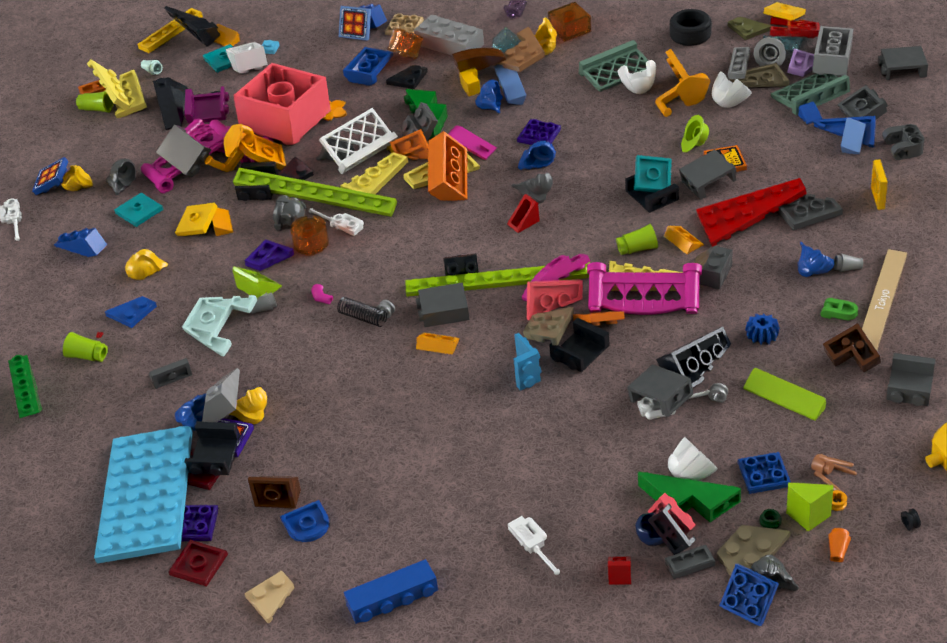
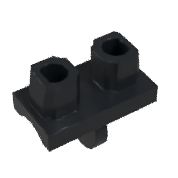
M476 253L443 258L445 276L479 272Z

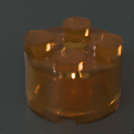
M394 28L387 50L397 51L398 55L403 57L408 55L410 58L417 59L423 37L412 32H406L403 29Z
M313 215V218L303 216L292 223V228L290 229L294 249L298 253L313 256L323 251L329 245L326 224L321 217Z

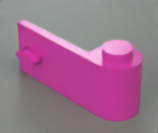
M458 125L454 126L447 133L465 146L469 152L484 160L497 149V147Z

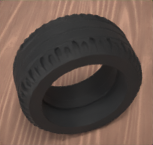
M698 9L681 10L675 13L669 22L670 37L680 45L694 46L702 44L710 38L712 33L710 16Z

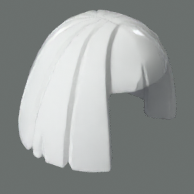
M648 60L646 62L647 69L642 72L629 73L625 65L620 67L617 72L620 80L628 90L635 94H644L651 89L654 83L656 63Z
M721 71L712 87L713 100L725 108H731L740 104L752 94L750 89L743 85L741 81L736 79L732 83Z
M685 437L668 458V468L671 474L677 478L700 481L718 469Z

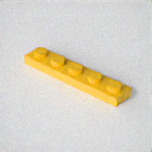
M193 8L186 11V13L203 17L201 11ZM172 20L139 42L138 48L151 53L185 30V28L175 20Z

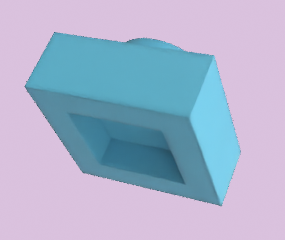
M264 40L262 44L266 54H275L280 46L279 41Z

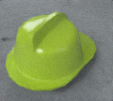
M694 115L688 121L681 142L683 152H688L695 146H701L707 140L709 127L704 123L702 116Z

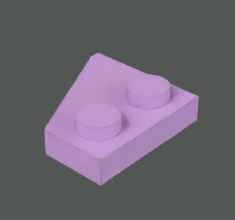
M794 49L787 73L801 77L807 75L813 70L814 54Z

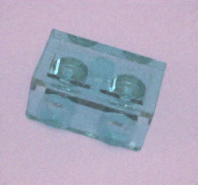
M770 36L780 40L784 44L785 50L792 53L794 49L799 50L803 41L799 37Z

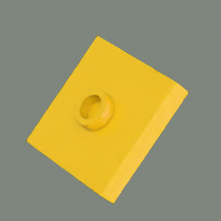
M776 2L765 7L763 13L792 21L805 15L806 9Z
M880 159L873 161L871 191L877 209L883 210L886 204L888 181Z
M215 203L187 206L175 234L177 236L205 234L218 206Z

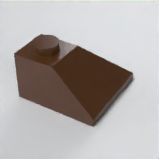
M259 476L248 478L255 507L296 508L301 491L298 477Z

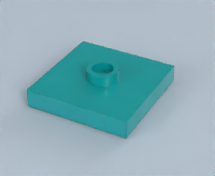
M229 44L204 54L203 59L217 73L230 68L232 65L226 49L233 46Z
M637 155L634 190L657 192L670 186L672 159Z
M140 193L114 209L115 214L137 227L161 212L163 206L145 194Z

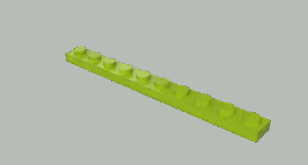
M244 168L238 169L233 180L235 186L269 185L271 193L392 217L397 205L396 198Z
M589 263L585 264L583 269L574 270L569 273L568 277L559 280L589 278V274H587V265ZM545 266L405 280L406 297L418 296V290L457 283H463L464 291L526 285Z

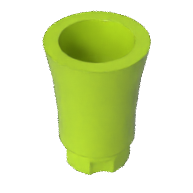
M106 91L79 94L76 98V105L79 110L110 113L114 106Z
M651 224L616 238L617 247L621 255L658 248L657 237Z
M70 332L66 336L63 344V355L66 358L103 362L108 353V346L104 343L80 336L74 332Z

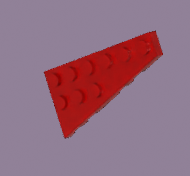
M801 178L698 208L696 213L713 247L722 239L728 240L731 238V234L747 229L764 219L765 215L769 212L775 213L779 210L778 207L796 201L806 195L807 192Z

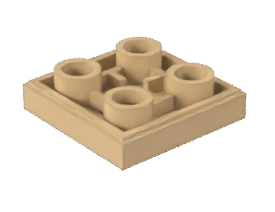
M394 14L385 30V35L414 37V29L424 21V18L417 15Z

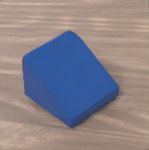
M814 102L799 106L798 116L807 125L813 123L814 119H822Z

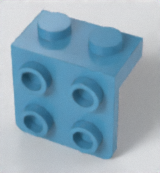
M516 333L514 336L517 357L513 358L516 386L521 391L540 382V373L542 371L539 366L540 354L538 350L529 344L526 337Z

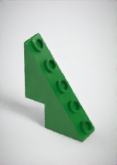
M406 89L404 101L406 105H409L412 114L415 113L422 102L428 105L438 120L429 138L431 140L440 134L448 117L446 104H437L436 91Z
M16 355L11 360H8L19 418L40 413L42 406L28 355Z
M638 472V486L655 501L666 493L677 502V505L683 512L693 508L708 522H712L741 502V489L739 487Z

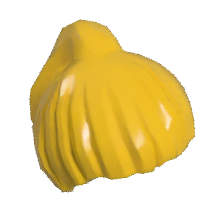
M545 17L534 36L544 50L545 55H548L556 47L557 32Z
M76 165L70 166L71 169L64 175L63 182L61 183V186L69 191H78L81 188L93 186L89 174Z
M143 249L129 258L125 271L128 277L132 279L144 280L147 276H151L163 267H167L168 263L158 258L152 251Z
M261 387L248 390L244 397L237 400L236 410L229 415L235 416L246 423L258 424L264 418V409L267 405L266 392Z

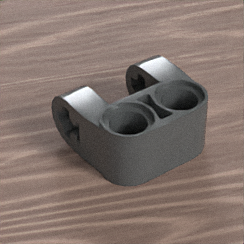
M916 125L894 126L883 131L882 137L886 144H894L891 148V153L896 160L909 159L923 154L925 139Z

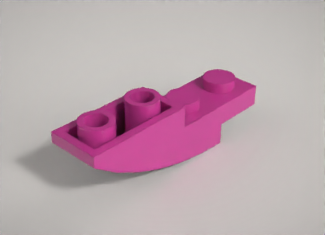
M581 253L572 258L561 255L542 268L531 281L564 279L570 275V272L583 269L585 264L590 262L588 255ZM527 287L522 295V300L527 301Z

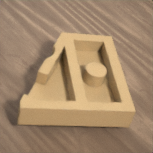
M280 571L246 592L245 597L264 620L270 623L277 609L282 607L285 598L293 591L294 584L283 571Z

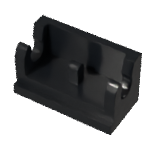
M667 504L652 515L648 521L675 555L690 547L696 538L694 535L690 539L687 538L668 513L672 506Z

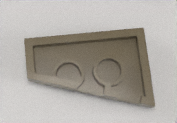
M777 63L746 70L745 79H738L748 88L788 86L790 81Z

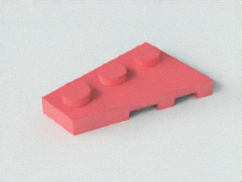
M583 280L527 282V319L530 320L534 314L549 312L582 300Z

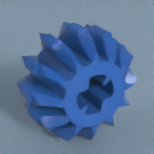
M763 313V315L755 314V317H749L745 331L748 339H752L753 343L759 341L760 345H762L763 342L770 344L771 340L776 341L780 327L777 319L773 318L772 315L766 316Z

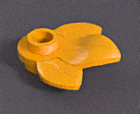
M341 100L329 101L331 111L323 119L330 121L333 118L346 116L347 112L342 108L346 102Z

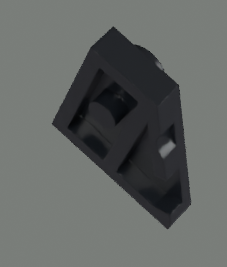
M412 65L388 78L386 83L387 85L415 89L428 72L427 67Z

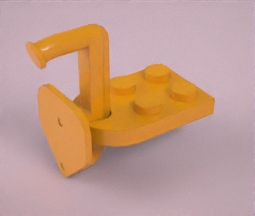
M672 49L666 51L669 57L666 60L680 82L659 96L655 101L664 117H668L672 113V110L667 108L665 104L680 96L686 106L696 105L704 100L710 84V79L705 73L689 76Z
M243 124L232 125L225 135L224 149L226 156L229 157L225 163L213 159L212 156H208L205 159L206 165L225 172L233 171L244 154L257 162H276V167L279 170H283L286 166L282 145L255 135L250 127Z

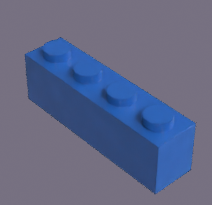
M425 559L344 592V597L353 620L357 624L359 622H367L379 614H387L401 605H409L421 597H429L438 591L436 576Z

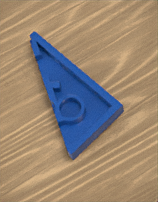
M875 116L847 117L866 124L862 144L875 148ZM847 118L814 119L813 123L816 128L843 137Z

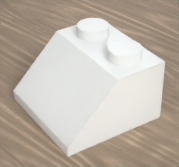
M256 42L226 49L233 69L240 74L249 72V69L259 70L263 66L268 65L264 46Z

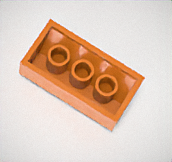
M443 131L429 140L428 192L440 201L467 200V148Z

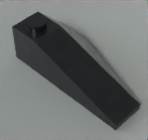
M168 6L164 8L170 17L206 47L210 46L220 36L215 23H209L204 18Z
M169 77L154 80L153 84L165 130L172 129L174 124L182 127L185 116V89H188L187 86Z
M720 327L656 360L659 367L691 378L692 387L702 383L705 379L702 375L706 370H712V362L723 356L730 347L731 342L724 327Z

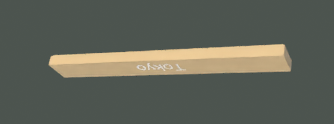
M888 249L862 330L876 350L879 347L907 258V252Z

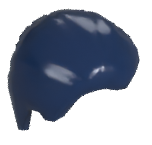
M655 513L642 514L635 523L637 536L644 544L649 546L665 543L648 521Z

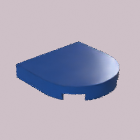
M319 500L280 516L291 538L300 542L317 540L329 528L328 515Z

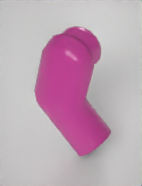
M321 284L313 285L311 293L315 301L330 304L333 301L332 295L324 294Z

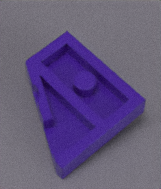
M265 239L244 260L245 265L261 271L293 256L294 249Z

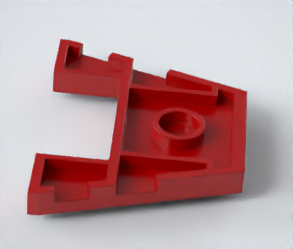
M771 16L770 24L784 25L787 28L771 26L770 36L815 38L819 35V22L801 19L799 21H791Z

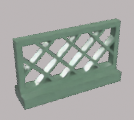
M632 40L580 61L578 74L585 76L601 92L622 83L620 79H611L612 76L619 77L618 72L614 71V68L619 69L624 66L623 64H617V62H625L628 70L636 73L647 69L639 68V64L646 65L648 59L638 50L637 43ZM637 55L639 59H634L630 57ZM628 62H629V63H635V64H637V65H636V67H634V66H628L627 64H628ZM604 67H612L611 70H606V69H603V68H604ZM596 72L598 76L590 75V73ZM601 74L610 75L609 78L600 77ZM598 81L606 82L607 84L600 86Z
M816 73L771 93V97L792 108V113L797 116L799 114V106L814 102L816 106H819L850 92V81L846 75L837 77L833 74L819 75Z

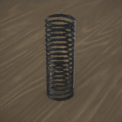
M342 297L338 302L337 310L341 314L378 327H382V325L379 326L378 321L382 319L383 312L384 317L382 321H384L385 313V322L387 320V312L379 308H374L347 297ZM345 298V300H344L343 303H342V307H341L342 312H341V311H340V305H341L342 300Z

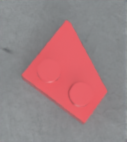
M666 493L647 511L648 513H655L660 508L670 504L672 508L668 510V513L685 535L696 525L692 517L688 513L683 512L677 505V502Z

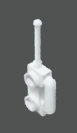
M12 198L0 206L1 223L14 224L15 240L19 241L17 224L22 219V216H20L22 213L19 210L20 204L18 200Z
M313 208L309 209L310 213L329 220L331 227H335L337 230L340 229L350 235L355 236L363 229L364 222L347 213L343 215L336 214L330 218L313 210Z
M710 390L695 393L689 399L708 395ZM648 397L637 401L642 417L646 416L649 420L665 417V415H662L658 401Z
M523 516L508 523V530L515 536L520 545L524 546L525 551H528L530 554L532 552L537 553L554 571V574L558 575L560 570L540 550L541 547L545 546L544 540H546L547 534L532 518L524 519Z

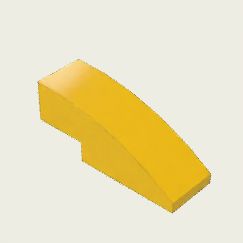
M473 67L459 72L460 82L466 94L470 97L480 93L477 70Z

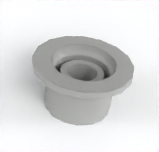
M767 37L756 44L753 55L760 67L774 63L781 66L786 58V50L780 40Z

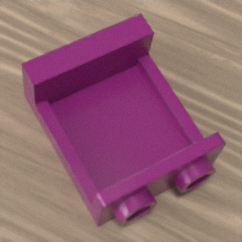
M221 86V90L218 93L194 95L192 89H185V117L188 124L198 118L203 120V122L226 120L227 114H229V106L227 104L229 102V93L225 91L224 86Z

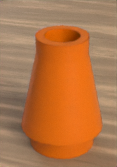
M834 528L828 535L830 560L842 563L851 537L846 529Z

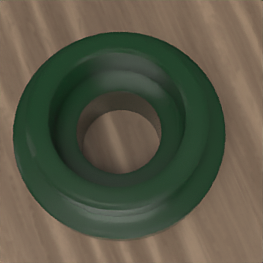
M766 509L760 515L759 522L764 528L776 529L781 525L782 518L778 511Z

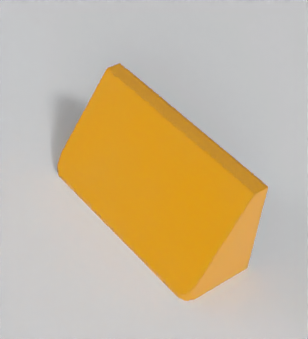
M217 24V31L220 33V36L214 42L223 46L229 44L234 46L240 42L237 31Z
M217 208L212 218L215 235L220 236L233 233L229 210Z
M668 226L664 234L666 239L686 254L704 245L681 226Z
M422 333L417 337L416 349L453 355L460 338Z

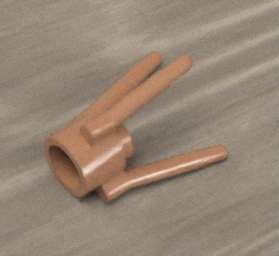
M817 454L811 464V469L815 470L814 476L823 480L827 485H833V490L841 491L824 476L825 474L829 475L833 468L857 475V472L839 466L853 467V463L827 457L823 454Z

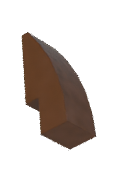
M473 48L452 54L459 72L473 67L480 71L506 60L501 49Z

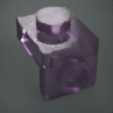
M510 0L508 6L504 5L503 9L510 18L521 17L527 1Z

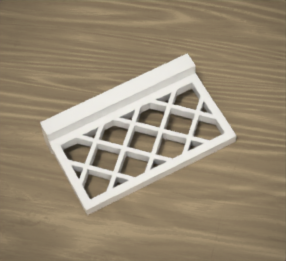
M371 108L321 137L319 141L339 166L338 171L343 174L387 148V146H390V142L396 140L398 136L395 132L391 133L375 110ZM371 114L375 122H367L366 116ZM353 124H362V131L353 129ZM365 125L374 127L373 134L364 132ZM376 128L382 129L385 135H376ZM342 130L349 132V138L340 137V132ZM352 133L361 135L360 141L352 140ZM363 136L371 137L372 143H364ZM329 138L335 139L336 145H329L326 140ZM339 141L347 142V149L338 147ZM350 143L359 145V150H350ZM337 151L346 153V158L340 160L337 156Z

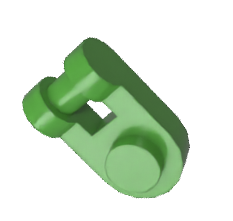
M827 298L820 315L829 319L832 317L842 320H853L858 315V306L850 301Z

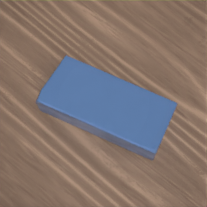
M852 118L846 119L841 142L842 153L860 154L866 127L865 123Z

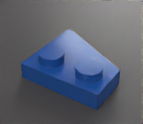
M141 296L105 311L107 317L133 328L157 305L155 301Z

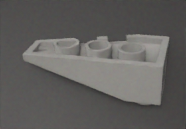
M238 368L222 377L214 386L207 390L202 422H217L236 410L240 374Z

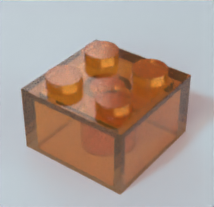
M576 2L548 11V20L556 30L557 36L564 42L592 32L591 15Z

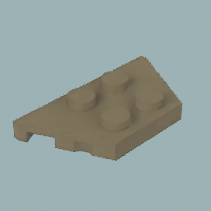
M574 307L532 315L523 331L524 337L542 343L545 342V339L551 340L552 345H558L573 317Z
M741 525L718 550L717 558L726 567V571L731 577L735 564H740L750 569L752 564L765 555L774 556L789 539L791 532L788 530Z

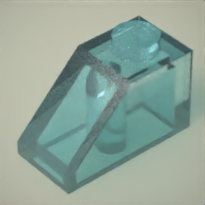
M505 27L493 38L492 48L501 49L505 53L506 50L518 45L521 40Z

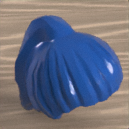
M489 80L482 86L480 94L475 101L478 108L495 110L500 114L503 96L501 95L498 82L496 80Z
M537 141L532 144L528 150L523 152L518 163V169L530 170L550 165L554 161L556 154L553 145L547 141Z
M800 242L801 256L798 261V272L804 277H809L813 274L819 275L829 272L834 267V259L821 254L819 249L813 250L810 246H805L803 242Z
M206 393L197 395L192 400L184 403L175 412L176 421L196 431V422H202Z

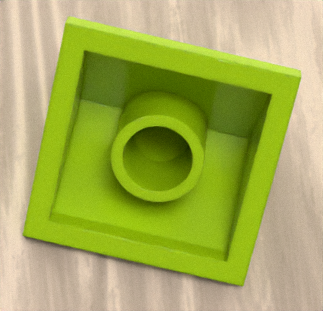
M236 266L232 269L237 288L249 295L256 296V298H259L266 292L268 294L274 293L282 287L281 284L257 271Z
M788 482L786 514L809 532L831 516L833 485Z

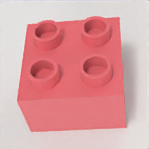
M275 63L268 65L233 95L238 124L250 127L257 136L277 139L285 145L298 143L302 136L312 127L316 126L331 111L326 77Z

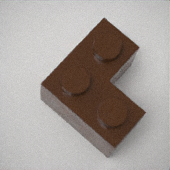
M858 323L823 343L824 351L834 366H838L853 357L864 373L881 363L879 353Z

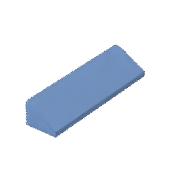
M499 64L494 66L507 103L522 105L525 101L526 93L517 71L503 68V65Z

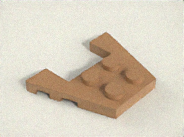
M530 27L517 33L518 39L521 42L515 47L506 50L503 53L506 60L494 66L499 64L503 65V68L521 72L545 57L544 50Z

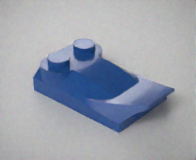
M364 47L343 69V74L349 82L368 86L373 85L377 82L378 73L393 56V52Z

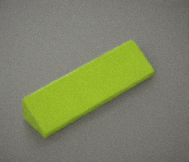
M758 368L752 370L743 387L744 390L814 421L826 408V398Z

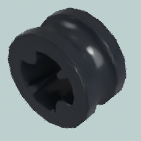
M914 508L909 509L908 512H901L902 523L908 531L912 530L913 527L919 528L921 526L920 517Z

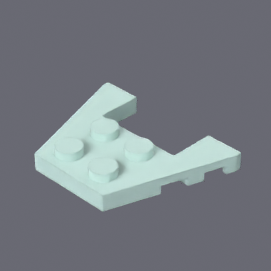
M249 295L248 298L233 296L232 299H223V297L199 298L182 328L199 342L224 357L232 343L229 339L217 337L233 309L250 313L257 302V298L254 295Z

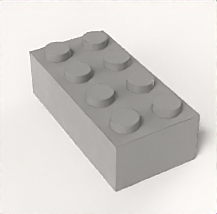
M430 15L414 29L415 45L451 56L454 53L481 48L484 45L483 29L436 15Z
M820 26L812 73L819 75L833 74L835 76L847 75L854 29Z

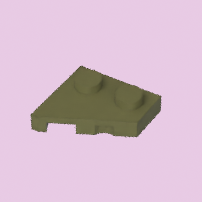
M737 17L728 21L727 24L744 40L766 33L771 28L768 24L744 17Z

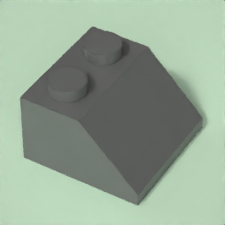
M713 246L696 256L693 263L702 265L699 285L717 289L721 288L732 267L733 250Z

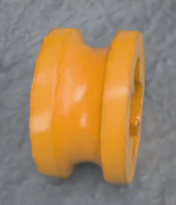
M834 490L832 510L841 511L847 506V495L842 491Z

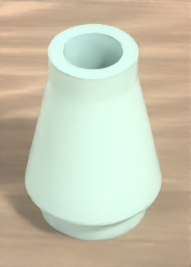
M143 60L141 62V68L152 75L162 72L163 67L158 60Z

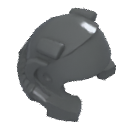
M287 195L279 196L273 212L275 229L281 231L283 224L294 227L301 223L305 218L304 209H306V205L304 202L294 197L289 198Z

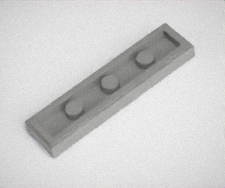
M734 47L728 70V79H745L750 47Z

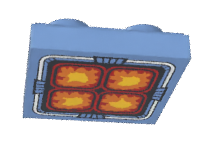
M340 6L339 37L369 40L371 9Z

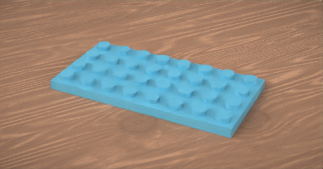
M179 426L113 439L94 556L97 564L181 549L189 473L184 461L185 458H190L193 435L191 427Z

